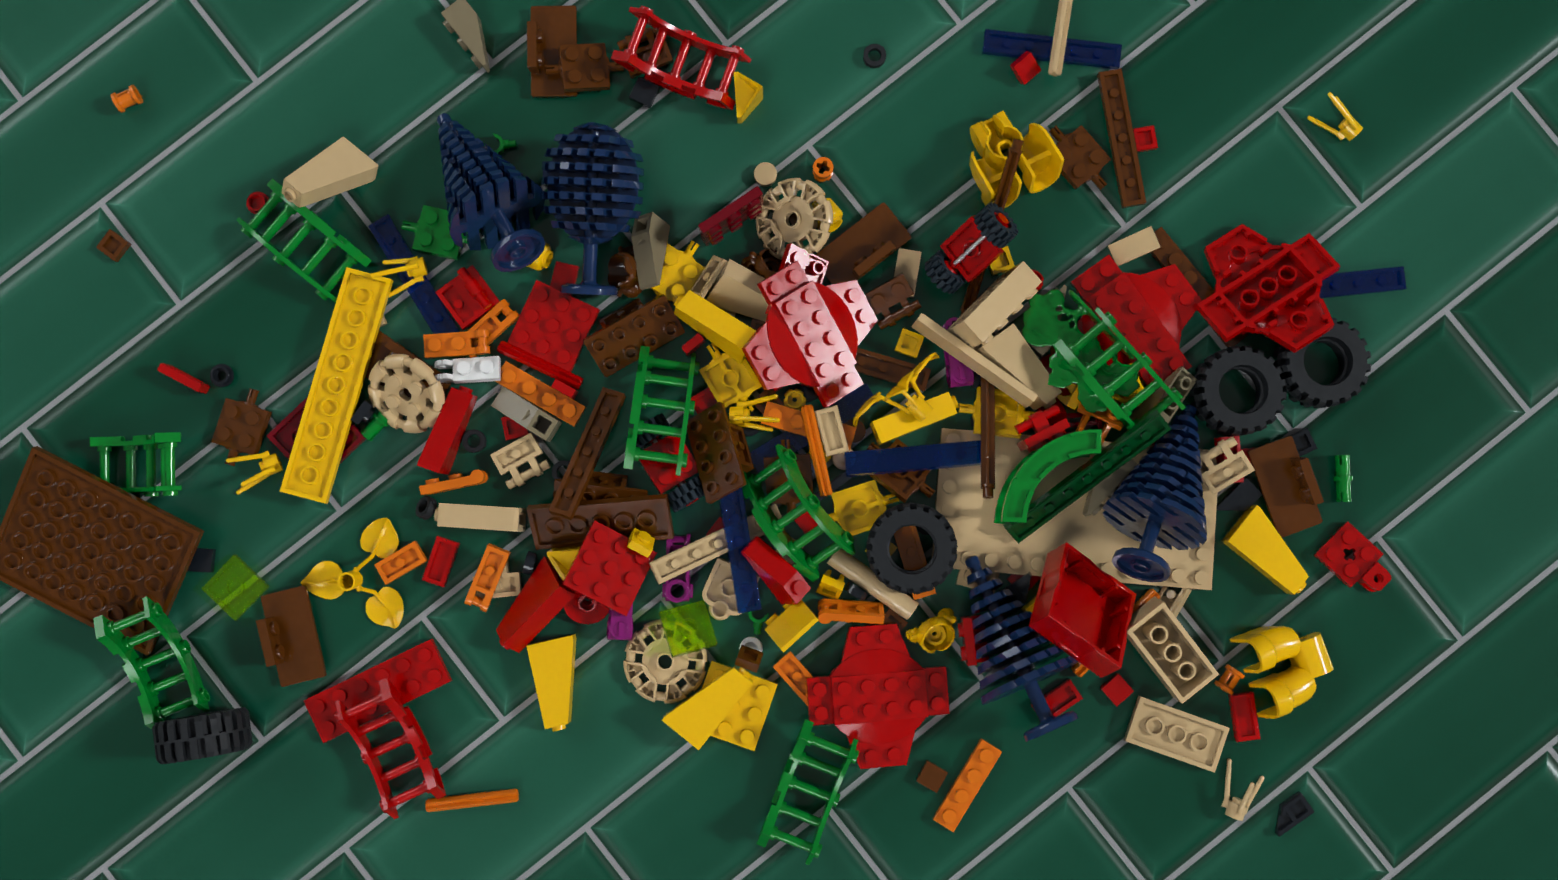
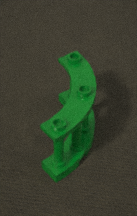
M272 178L267 184L272 190L270 199L249 223L240 217L237 219L238 223L242 225L240 230L251 239L255 237L274 254L272 259L282 267L288 265L317 288L315 293L326 301L330 298L336 303L337 297L331 291L343 278L346 267L351 268L354 264L357 265L358 262L367 267L372 260L341 234L336 237V231L306 206L299 208L293 202H289L282 194L283 186ZM285 201V208L266 231L261 234L256 230L279 202ZM298 212L305 218L304 224L280 251L269 241L290 216ZM317 228L326 235L324 238L325 242L301 269L288 257L310 231H314ZM338 245L347 252L345 255L346 259L327 282L322 285L311 277L310 273L327 253Z
M1096 308L1095 312L1102 320L1074 344L1070 343L1067 346L1062 339L1054 344L1056 349L1079 373L1098 398L1126 426L1127 430H1130L1156 409L1161 413L1174 402L1181 410L1186 408L1180 401L1183 398L1180 392L1175 387L1170 389L1149 366L1153 362L1143 351L1139 354L1114 326L1117 321L1109 311L1104 314L1099 308ZM1109 327L1119 339L1090 364L1087 362L1084 365L1077 357L1080 354L1079 351ZM1126 346L1137 360L1108 385L1105 383L1102 386L1094 377L1097 374L1096 371ZM1144 367L1154 380L1127 403L1119 405L1112 397L1115 394L1114 391ZM1162 387L1168 395L1139 419L1135 418L1133 420L1130 417L1131 411Z
M641 346L629 421L630 424H634V427L628 430L623 468L633 469L634 461H639V459L677 464L676 475L680 476L681 467L686 468L688 454L684 453L688 417L694 414L695 401H691L694 375L698 376L700 362L695 361L696 353H691L690 363L653 358L654 355H649L650 347ZM656 367L689 372L688 379L651 374V371H647V369ZM653 383L687 388L685 402L648 397V394H643L644 386ZM646 406L684 411L682 428L644 423V420H640L641 408L646 409ZM651 433L680 437L678 455L640 450L641 447H636L638 434Z
M1102 429L1076 431L1063 435L1024 457L1010 473L1001 489L996 504L994 523H1027L1029 504L1040 481L1064 461L1075 458H1089L1090 454H1101Z
M181 432L155 433L152 436L138 435L133 436V441H125L124 436L90 437V447H97V452H99L101 479L110 483V451H112V447H123V451H126V488L121 489L129 493L144 492V497L159 496V492H163V496L178 495V491H182V485L175 486V448L178 443L182 442ZM138 446H143V450H146V487H136V451H138ZM160 449L161 486H156V450Z
M777 444L775 447L779 458L758 474L744 472L746 485L741 487L744 497L746 499L750 498L754 506L751 512L773 546L782 556L787 554L795 562L793 567L803 576L814 582L820 578L818 571L819 563L840 549L845 550L852 556L856 554L853 544L854 538L848 531L843 530L821 507L819 499L816 495L812 494L799 470L795 453L791 449H786L782 445ZM783 468L788 480L765 496L761 486L762 482ZM793 488L801 504L782 518L777 519L770 504ZM808 511L818 525L797 540H793L784 527ZM824 532L834 541L814 556L809 555L802 549L803 546Z
M146 596L142 598L143 611L116 622L108 620L103 615L93 618L96 639L107 647L113 655H120L125 662L122 663V667L130 682H136L141 695L137 698L142 710L145 726L152 729L155 722L164 721L167 716L193 705L204 712L210 711L208 705L210 695L203 686L200 674L191 656V647L187 640L182 639L180 633L163 612L158 602L155 603ZM146 619L155 626L132 637H125L120 631ZM163 635L171 648L145 659L139 658L137 652L133 649L135 645ZM176 656L183 672L156 683L152 682L147 668ZM187 680L192 696L164 708L161 707L157 696L159 691Z
M805 719L796 738L795 747L788 757L771 803L775 805L771 804L756 844L765 848L769 839L772 841L777 839L807 851L808 855L805 864L810 865L814 857H819L822 849V844L819 841L832 806L836 807L840 794L837 792L850 763L855 764L859 750H856L858 740L855 738L849 749L814 736L815 733L811 732L814 722ZM814 745L844 757L841 767H835L806 755V752H804L805 746L810 747ZM804 764L835 776L836 779L831 791H825L796 779L797 776L793 774L797 765L802 766ZM794 788L825 800L826 804L821 817L819 818L787 805V802L783 801L787 790ZM778 814H786L816 826L812 843L778 830V827L774 826Z

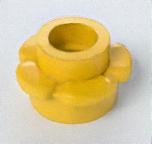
M790 389L785 393L783 403L786 407L800 410L806 404V397L803 396L804 393L800 389Z

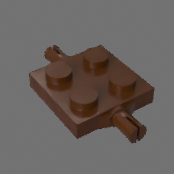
M605 43L559 45L560 59L558 65L544 66L545 75L559 74L563 82L564 92L610 90V71H624V67L616 62H609Z
M1057 125L1054 126L1049 133L1058 141L1056 146L1064 157V164L1061 170L1064 178L1075 190L1091 180L1099 190L1104 188L1107 183L1099 173L1102 167L1111 160L1107 153L1082 125L1066 135L1061 132Z
M249 388L246 401L225 399L211 442L228 449L227 458L238 457L239 453L250 455L259 453L272 412L261 409L255 404L260 392L258 390ZM225 462V464L232 465V466H235V463H236V462H231V463Z
M898 438L890 447L884 450L874 442L869 445L867 450L875 455L877 460L868 475L905 503L918 490L928 498L934 494L935 490L925 483L927 475L934 466Z
M781 439V445L785 447V439ZM786 439V449H791L790 439ZM795 453L799 470L813 494L810 453ZM778 455L763 457L764 469L779 458ZM783 468L765 479L767 495L788 480ZM792 488L771 504L786 505L787 513H789L801 501Z

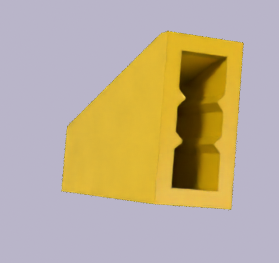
M691 290L686 295L681 294L674 302L676 306L674 314L741 364L746 358L742 348L756 330Z
M946 392L926 400L933 410L921 422L911 413L907 415L903 410L872 421L869 425L878 446L956 415V409L959 408L955 396H950V393Z
M1252 505L1242 514L1222 539V542L1286 594L1295 595L1300 593L1307 584L1305 581L1309 577L1263 510L1258 505Z
M576 634L526 646L544 728H552V732L566 729V724L571 722Z
M736 666L732 667L666 713L662 721L699 750L753 683V680L750 678L752 674L742 667L739 669Z

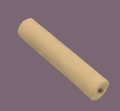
M840 549L831 555L827 561L828 565L904 619L908 620L919 604L907 594L888 588L887 585L878 580L875 573L869 567L845 550Z

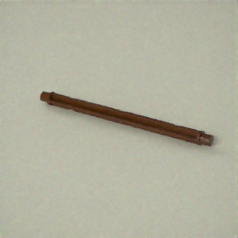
M1015 138L1008 149V156L993 204H997L998 208L1002 207L1003 211L1020 155L1023 152L1021 149L1024 141ZM985 270L973 281L969 282L962 307L960 308V316L977 300Z
M981 377V489H983L984 499H992L993 489H995V386Z

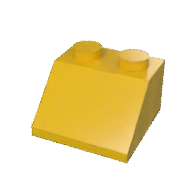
M802 599L798 604H784L782 607L785 610L780 615L774 613L765 621L767 626L764 630L783 653L819 621L818 617Z

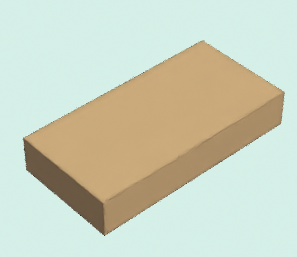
M1152 226L1108 245L1118 267L1161 248Z
M899 248L894 277L903 272L914 292L909 298H914L922 252Z
M838 406L814 411L826 457L849 451Z

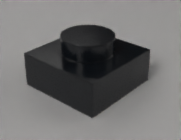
M366 399L352 416L351 420L358 425L361 421L366 423L374 413L371 410L373 407L371 402Z

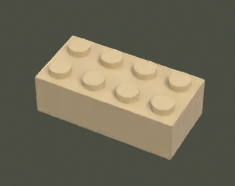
M1024 261L1002 273L947 331L974 350L981 345H986L994 337L992 333L996 329H1002L1009 322L1007 318L1011 314L1015 315L1023 308L1021 303L1025 299H1031L1038 292L1036 288L1042 281Z
M1154 596L1132 614L1127 628L1128 640L1172 697L1183 704L1219 675L1164 601Z

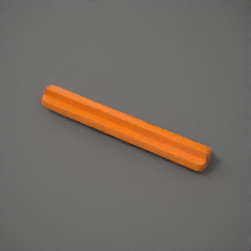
M811 404L801 407V413L821 497L829 496L833 492L814 408Z
M507 789L446 796L440 799L429 798L425 801V808L427 812L514 803L519 800L518 789Z

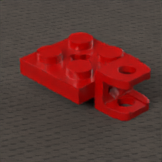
M1348 521L1314 554L1320 562L1349 588L1358 582L1369 592L1381 591L1392 579L1390 573L1377 562L1383 553ZM1344 549L1353 550V560L1350 558L1344 559Z

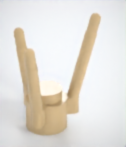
M1228 758L1222 806L1226 808L1225 815L1243 821L1250 804L1264 781V776H1260L1256 784L1253 782L1249 784L1243 799L1233 797L1232 800H1229L1232 760Z

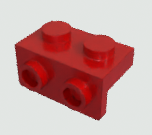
M981 615L960 617L961 623H957L958 636L963 637L964 645L960 647L961 660L965 661L967 666H974L979 662L989 660V656L976 659V651L987 645V641L975 645L974 636L986 629L985 626L973 629L972 621Z

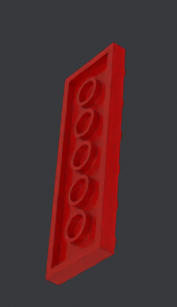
M430 639L304 700L322 742L325 743L348 732L335 719L334 712L337 711L335 701L340 700L347 709L378 695L380 691L378 681L388 678L402 695L399 700L403 705L453 681L434 640ZM380 704L354 716L359 725H362L391 710L386 704Z

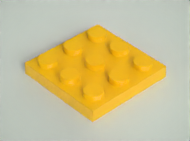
M712 660L702 688L732 667ZM752 675L750 677L753 680L751 686L711 736L755 751L778 683Z

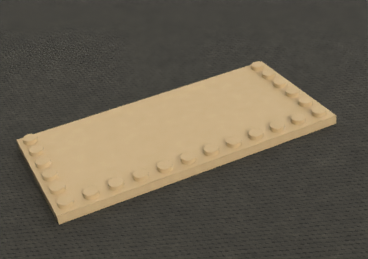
M941 428L935 510L948 520L954 530L958 547L957 559L953 569L970 570L967 568L965 560L970 556L976 555L981 562L982 569L988 567L995 573L1025 575L1030 572L1032 576H1042L1047 553L1067 542L1089 558L1099 569L1113 576L1121 583L1212 590L1217 493L1213 495L1204 479L1201 485L1205 503L1206 542L1203 545L1200 543L1198 548L1191 549L1189 547L1188 550H1178L1173 546L1172 550L1155 546L1153 553L1162 557L1169 564L1171 573L1166 581L1147 582L1132 578L1114 567L1112 558L1116 550L1131 547L1139 548L1141 542L1117 531L1106 521L1103 515L1104 509H1101L1096 515L1091 513L1089 516H1084L1083 510L1088 492L1019 544L1003 526L1004 524L994 523L997 500L1006 479L1018 463L1029 454L1027 449L1020 451L1017 443L1032 435L1021 434L1019 439L995 436V489H993L992 499H984L983 489H981V434H973V430ZM1104 441L1101 451L1112 442ZM1152 445L1148 446L1146 449H1144L1142 452H1140L1132 459L1138 464L1140 459L1143 456L1147 455L1146 452L1149 450V448L1152 447ZM1199 449L1200 452H1202V451H1204V450H1205L1206 452L1208 451V450H1206V449ZM1090 454L1089 458L1070 459L1056 466L1040 481L1034 491L1030 504L1096 454ZM1216 457L1212 459L1214 465H1217ZM1205 464L1200 468L1201 474L1209 470ZM1106 497V498L1104 499V501L1102 502V504L1105 505V503L1107 502V500L1110 499V498H1109V497ZM934 542L932 545V557L934 553Z

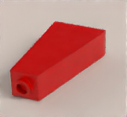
M461 385L458 389L451 387L417 466L440 474H450L462 441V436L465 433L478 398L472 395V389Z
M545 556L496 629L500 638L499 643L507 650L512 649L520 653L576 595L573 590L561 585L563 580L549 558Z

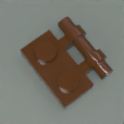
M650 27L644 29L640 43L648 40L649 45L637 49L636 53L639 59L647 61L658 33L657 29H651ZM631 34L617 42L620 51L628 48L632 37ZM666 40L656 62L657 68L673 63ZM636 69L634 72L628 70L631 78L644 74Z
M903 272L864 294L874 314L877 315L882 312L885 317L877 322L881 330L888 326L896 325L898 320L906 316L910 317L915 314L916 310L922 308L918 299L912 303L908 302L907 298L913 295L914 292ZM900 302L903 308L891 314L889 308Z

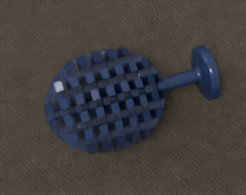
M588 122L573 127V131L568 135L556 134L554 141L560 145L558 148H547L544 156L551 157L552 161L549 163L545 162L542 165V170L549 173L548 177H542V185L547 186L548 191L541 192V199L549 200L551 206H542L545 214H553L557 221H551L552 228L563 229L570 235L568 237L584 244L582 282L579 284H562L561 293L617 295V288L615 286L599 285L596 281L598 245L614 239L612 237L619 232H629L631 226L626 225L629 219L639 218L641 211L633 210L635 205H643V197H639L638 192L644 190V183L639 182V177L644 176V169L638 168L636 162L644 161L641 154L632 152L631 148H634L632 140L623 138L616 132V129L608 125Z

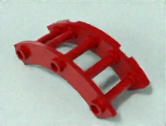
M646 6L629 8V12L636 16L638 21L628 48L624 49V52L614 50L611 56L613 61L631 72H634L636 69L644 73L645 80L693 100L695 96L707 99L706 103L709 105L733 110L736 101L729 97L727 92L738 61L751 62V58L744 53L745 50L736 45L728 47L699 38L696 33L685 29L683 31L653 14L654 11ZM646 24L657 29L658 33L647 61H643L637 57L636 51ZM666 35L682 42L672 70L668 74L657 69L656 66ZM690 46L706 51L697 79L693 83L681 80L679 76ZM715 55L728 58L729 61L719 88H716V90L706 88L704 84Z
M388 678L378 681L380 686L378 695L348 709L340 700L335 701L337 711L334 712L338 724L346 728L361 750V758L365 764H368L381 797L379 804L382 811L389 814L393 819L399 818L397 805L425 792L431 793L437 799L446 796V792L438 768L433 769L429 756L433 754L418 721L409 706L403 707L399 700L402 695ZM380 704H386L390 708L391 712L361 726L354 718V716ZM394 720L396 722L399 721L404 730L403 735L373 748L366 733ZM403 744H411L416 754L415 759L384 772L377 756ZM419 767L422 769L425 778L422 784L393 797L388 783L389 780Z

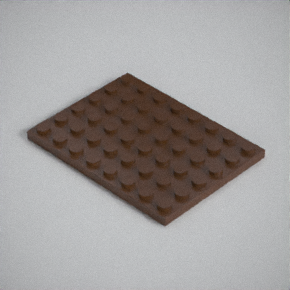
M36 446L32 447L0 526V581L94 628L93 618L100 615L116 622L143 611L142 598L146 596L153 602H158L163 612L168 616L204 530ZM146 619L120 631L125 637H132L155 626ZM159 636L135 645L133 649L148 656L153 652Z

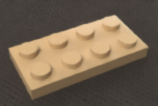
M1138 695L1124 741L1215 773L1230 728Z

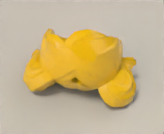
M943 608L938 612V617H931L922 622L919 628L915 627L906 631V637L911 642H918L922 649L930 654L936 650H947L955 639V631L952 624L956 622L957 618L954 616L952 609Z

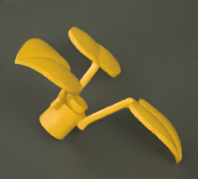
M934 352L927 356L913 371L905 375L886 396L880 395L881 392H878L869 398L856 413L853 425L857 427L859 417L873 404L881 400L903 410L907 415L911 413L921 422L933 408L924 400L925 396L920 392L916 379L926 364L931 360L938 359L939 355ZM909 382L912 384L918 397L915 394L910 396L907 393ZM902 394L908 399L905 402L907 407L889 398Z
M380 518L369 524L361 535V548L366 552H371L370 556L362 563L354 567L353 570L343 573L341 567L333 561L320 562L313 567L310 573L301 581L302 586L306 585L307 590L312 594L330 600L340 597L344 591L356 589L358 592L371 593L374 596L370 597L366 602L367 616L378 625L395 629L400 625L404 614L402 597L394 588L389 586L383 587L379 592L362 587L363 576L359 572L361 568L375 557V554L379 558H386L395 553L398 548V535L391 521L388 518Z

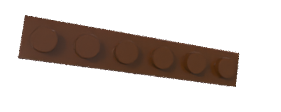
M1122 68L1099 72L1097 77L1121 207L1123 209L1145 205L1146 197Z
M1162 227L1156 230L1155 234L1161 248L1150 252V254L1163 268L1175 264L1202 301L1214 294L1212 287ZM1247 332L1244 335L1240 333L1226 343L1220 336L1219 338L1227 347L1238 344L1249 333Z
M605 387L602 388L549 508L550 514L573 520L626 398L624 393Z

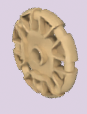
M789 178L778 182V186L774 189L770 188L763 196L764 206L761 209L762 213L756 216V230L759 239H762L764 242L763 247L765 249H772L769 251L772 256L782 260L785 242L805 249L808 254L819 252L830 236L828 232L830 224H833L832 205L829 200H826V193L823 189L810 180L801 181L800 178ZM802 190L801 197H797V191ZM783 194L784 198L779 200V196ZM817 201L818 206L813 208L811 203ZM769 210L774 211L772 219L767 218ZM795 213L797 215V222L791 226L789 224V217ZM817 220H818V221H821V225H820V229H819V230H816L817 225H818ZM773 231L775 236L771 238L770 234ZM807 239L809 244L804 246L802 241Z
M407 354L386 356L384 360H379L374 365L369 374L371 383L368 385V394L373 408L376 407L388 419V425L395 429L401 428L405 433H422L427 431L428 427L433 428L439 413H441L442 405L445 403V394L440 380L437 381L433 375L434 371L420 359L409 358ZM423 379H425L429 384L427 388L425 384L422 382ZM404 388L408 389L411 398L405 395ZM403 415L407 416V420H403Z
M658 619L644 624V628L639 632L635 631L632 635V640H629L626 645L625 652L627 653L626 660H623V667L628 682L634 685L635 691L640 696L652 702L664 701V704H671L686 699V695L691 691L695 692L699 688L706 674L704 669L705 662H708L705 645L702 639L699 640L694 634L696 632L694 629L681 621L675 620V622H670L667 619ZM665 630L674 631L673 639L670 637L664 638ZM651 635L654 641L647 645L644 639ZM686 639L692 645L688 650L681 644ZM636 653L643 654L642 663L635 661ZM660 656H670L672 659L671 666L668 668L661 667L659 664ZM689 660L696 661L695 669H688ZM643 672L649 679L645 683L639 678ZM683 677L687 683L680 688L676 682ZM658 684L666 685V692L657 691Z

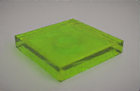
M233 555L202 587V590L234 621H237L270 586L238 555Z
M704 600L659 612L672 658L717 646L718 642Z

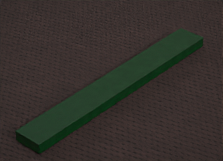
M1156 409L1104 448L1101 454H1096L1031 503L1028 508L1027 523L1006 522L1003 526L1019 544L1170 431L1171 427Z

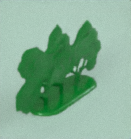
M1051 289L1044 295L1035 294L1029 299L1030 308L1024 312L1022 336L1028 344L1035 347L1053 346L1055 348V353L1049 358V367L1052 369V372L1049 374L1048 385L1065 388L1072 383L1078 384V400L1086 411L1090 413L1106 411V405L1054 346L1060 339L1067 346L1070 343L1074 344L1084 335L1077 325L1078 318L1086 314L1095 324L1100 322L1101 319L1072 290H1069V295L1078 305L1076 310L1064 307L1065 299L1063 293L1059 290ZM1060 306L1063 310L1056 311V308ZM1067 313L1068 317L1070 315L1073 316L1067 321H1060L1057 318L1058 315ZM1072 321L1075 322V325H1074L1073 328L1070 327V323H1071ZM1108 327L1103 331L1113 343L1119 339ZM1097 337L1081 349L1077 357L1085 365L1087 362L1090 364L1104 351L1101 349ZM1125 346L1121 351L1128 358L1134 359L1133 354ZM1118 353L1112 357L1113 362L1111 365L1105 363L1096 371L1097 374L1094 375L1102 386L1105 383L1108 385L1130 366L1118 361ZM1138 372L1114 391V393L1128 397L1140 387V384L1137 382Z

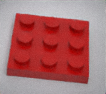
M536 280L507 343L572 372L584 346L583 339L589 336L600 309L566 293H561L560 290Z
M593 521L561 585L625 617L650 569L649 562L654 560L657 552L652 551L647 558L627 547L628 537L597 521Z

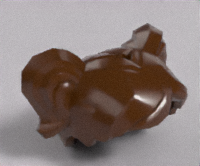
M633 245L625 248L620 246L618 247L619 252L614 254L609 260L608 283L618 289V297L624 294L627 297L635 298L642 290L639 287Z
M766 248L760 251L758 255L755 252H750V256L742 259L741 265L753 272L755 271L756 274L766 279L778 272L782 260L772 256L769 253L770 250Z

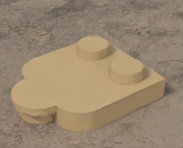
M718 557L702 591L703 600L709 605L710 615L716 620H725L730 615L737 616L742 614L749 603L760 576Z

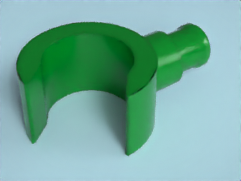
M493 133L494 137L500 141L499 148L494 150L499 155H502L505 149L517 147L516 140H503L501 136Z
M759 601L751 604L748 610V616L753 621V634L761 635L763 622L767 620L769 615L767 613L761 619L753 617L752 609L758 605Z

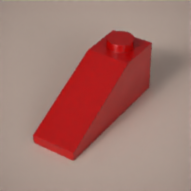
M755 536L741 551L781 604H798L811 589L801 574L758 536Z

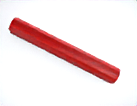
M505 341L499 343L497 348L499 353L573 388L579 389L582 386V377Z

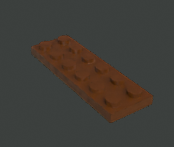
M667 494L580 501L573 520L550 514L549 508L551 503L528 505L527 507L536 550L581 546L593 521H597L628 538L634 528L649 533L655 540L674 538Z

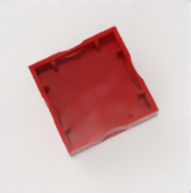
M1066 542L1047 553L1029 627L1097 676L1103 678L1122 667L1127 643V628L1132 618L1136 593L1113 576L1099 569L1089 558Z

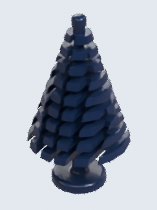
M440 114L437 117V122L440 126L438 136L451 238L457 246L463 248L461 236L463 233L466 236L470 250H481V233L485 238L487 248H493L490 259L495 269L501 272H512L530 265L541 255L545 247V241L541 233L534 229H529V208L533 207V215L536 221L543 211L542 206H544L545 200L541 199L542 187L527 175L524 177L523 173L516 170L509 161L503 159L501 155L492 150L491 147L483 143L479 138L475 139L473 133L468 129H464L459 122L452 121L448 114ZM512 220L513 222L516 221L517 231L512 227ZM498 231L500 233V241H498Z
M1190 404L1184 405L1186 408L1182 410L1179 417L1176 416L1170 423L1171 430L1156 440L1155 445L1149 448L1146 452L1147 455L1140 459L1137 466L1133 468L1129 476L1124 479L1121 486L1115 490L1112 497L1107 500L1102 508L1105 510L1103 515L1106 521L1117 531L1141 542L1139 548L1131 547L1116 550L1112 558L1114 567L1120 572L1138 580L1163 582L1169 578L1171 573L1169 564L1162 557L1153 553L1155 546L1172 550V546L1178 550H1188L1189 547L1191 549L1198 548L1200 543L1203 545L1207 540L1206 516L1204 514L1205 503L1201 483L1203 484L1200 470L1202 466L1200 450L1198 449V444L1200 443L1199 434L1197 433L1198 422L1194 419L1197 409Z
M978 556L968 557L965 563L972 573L967 576L968 585L974 582L978 585L969 591V600L983 597V600L971 605L972 615L989 609V612L972 621L973 629H979L994 623V625L974 636L975 645L1001 636V638L976 651V659L985 658L1007 649V651L980 664L977 667L978 675L1013 662L1010 666L979 681L980 689L983 690L1019 676V678L981 697L982 705L989 704L1025 689L1040 721L1038 726L1024 733L1023 737L1026 742L1079 719L1074 711L1055 717L1038 685L1039 681H1043L1071 667L1078 661L1069 656L1032 671L1031 669L1065 652L1059 647L1054 646L1025 658V656L1038 649H1042L1052 642L1043 636H1039L1019 645V643L1038 634L1029 626L1014 632L1012 631L1028 623L1032 613L1026 611L1006 619L1007 616L1019 611L1025 605L1020 600H1016L1000 606L999 603L1013 597V593L1006 589L994 594L993 590L998 589L1004 583L1000 579L987 581L986 578L991 576L993 572L988 567L982 569Z

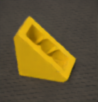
M734 72L737 123H743L763 100V86L740 72Z
M580 546L552 548L547 551V557L562 580H564Z

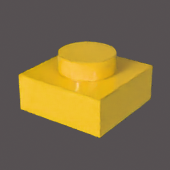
M1008 246L1002 248L1004 252L989 265L992 276L1004 273L1015 266Z
M903 328L894 351L916 359L925 336Z
M634 528L630 534L627 547L648 558L653 551L655 538L645 531Z

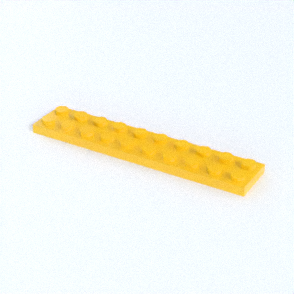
M346 267L279 492L328 504L351 427V418L356 410L392 288V279L382 276L371 278V273Z

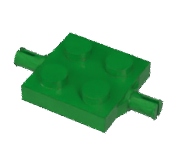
M423 205L421 216L417 223L403 220L402 230L415 233L412 246L413 251L459 261L462 248L457 246L450 236L447 210ZM462 233L461 236L464 247L467 243L466 236H464Z

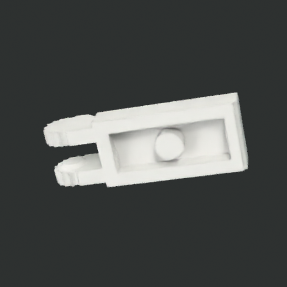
M499 356L435 361V368L453 369V374L443 373L435 375L437 381L440 380L441 383L454 382L455 384L501 380V358Z

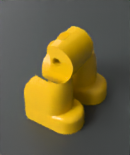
M1003 110L984 122L980 121L970 126L972 142L982 158L976 160L974 151H972L969 166L972 176L982 193L981 199L985 206L988 203L994 202L1007 156H1003L1001 151L1006 148L1009 149L1014 138L1024 141L1021 149L1023 152L1020 155L1018 166L1023 173L1022 180L1029 193L1040 192L1051 186L1059 178L1064 164V157L1047 130L1037 123L1029 124V132L1022 137L1021 132L1013 127ZM1015 172L1005 208L1010 206L1020 194L1022 181L1017 172Z
M1265 626L1229 639L1231 643H1249L1256 651L1259 662L1244 668V673H1261L1275 667L1276 663L1290 659L1291 667L1287 670L1273 673L1249 683V687L1267 689L1274 700L1275 706L1257 713V716L1261 718L1277 719L1291 713L1293 708L1308 701L1315 693L1316 682L1314 678L1334 670L1321 632H1313L1299 638L1297 633L1290 627Z

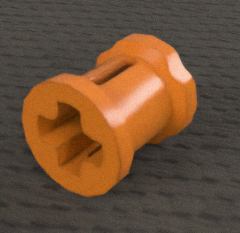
M134 85L128 86V89L118 94L115 92L111 94L115 107L121 113L125 112L126 108L143 103L142 96Z
M820 157L813 164L812 174L818 182L829 181L832 177L834 167L829 158ZM826 166V171L823 174L819 173V169Z
M1226 664L1225 672L1218 681L1215 680L1214 684L1232 696L1234 693L1233 689L1240 679H1244L1245 675Z

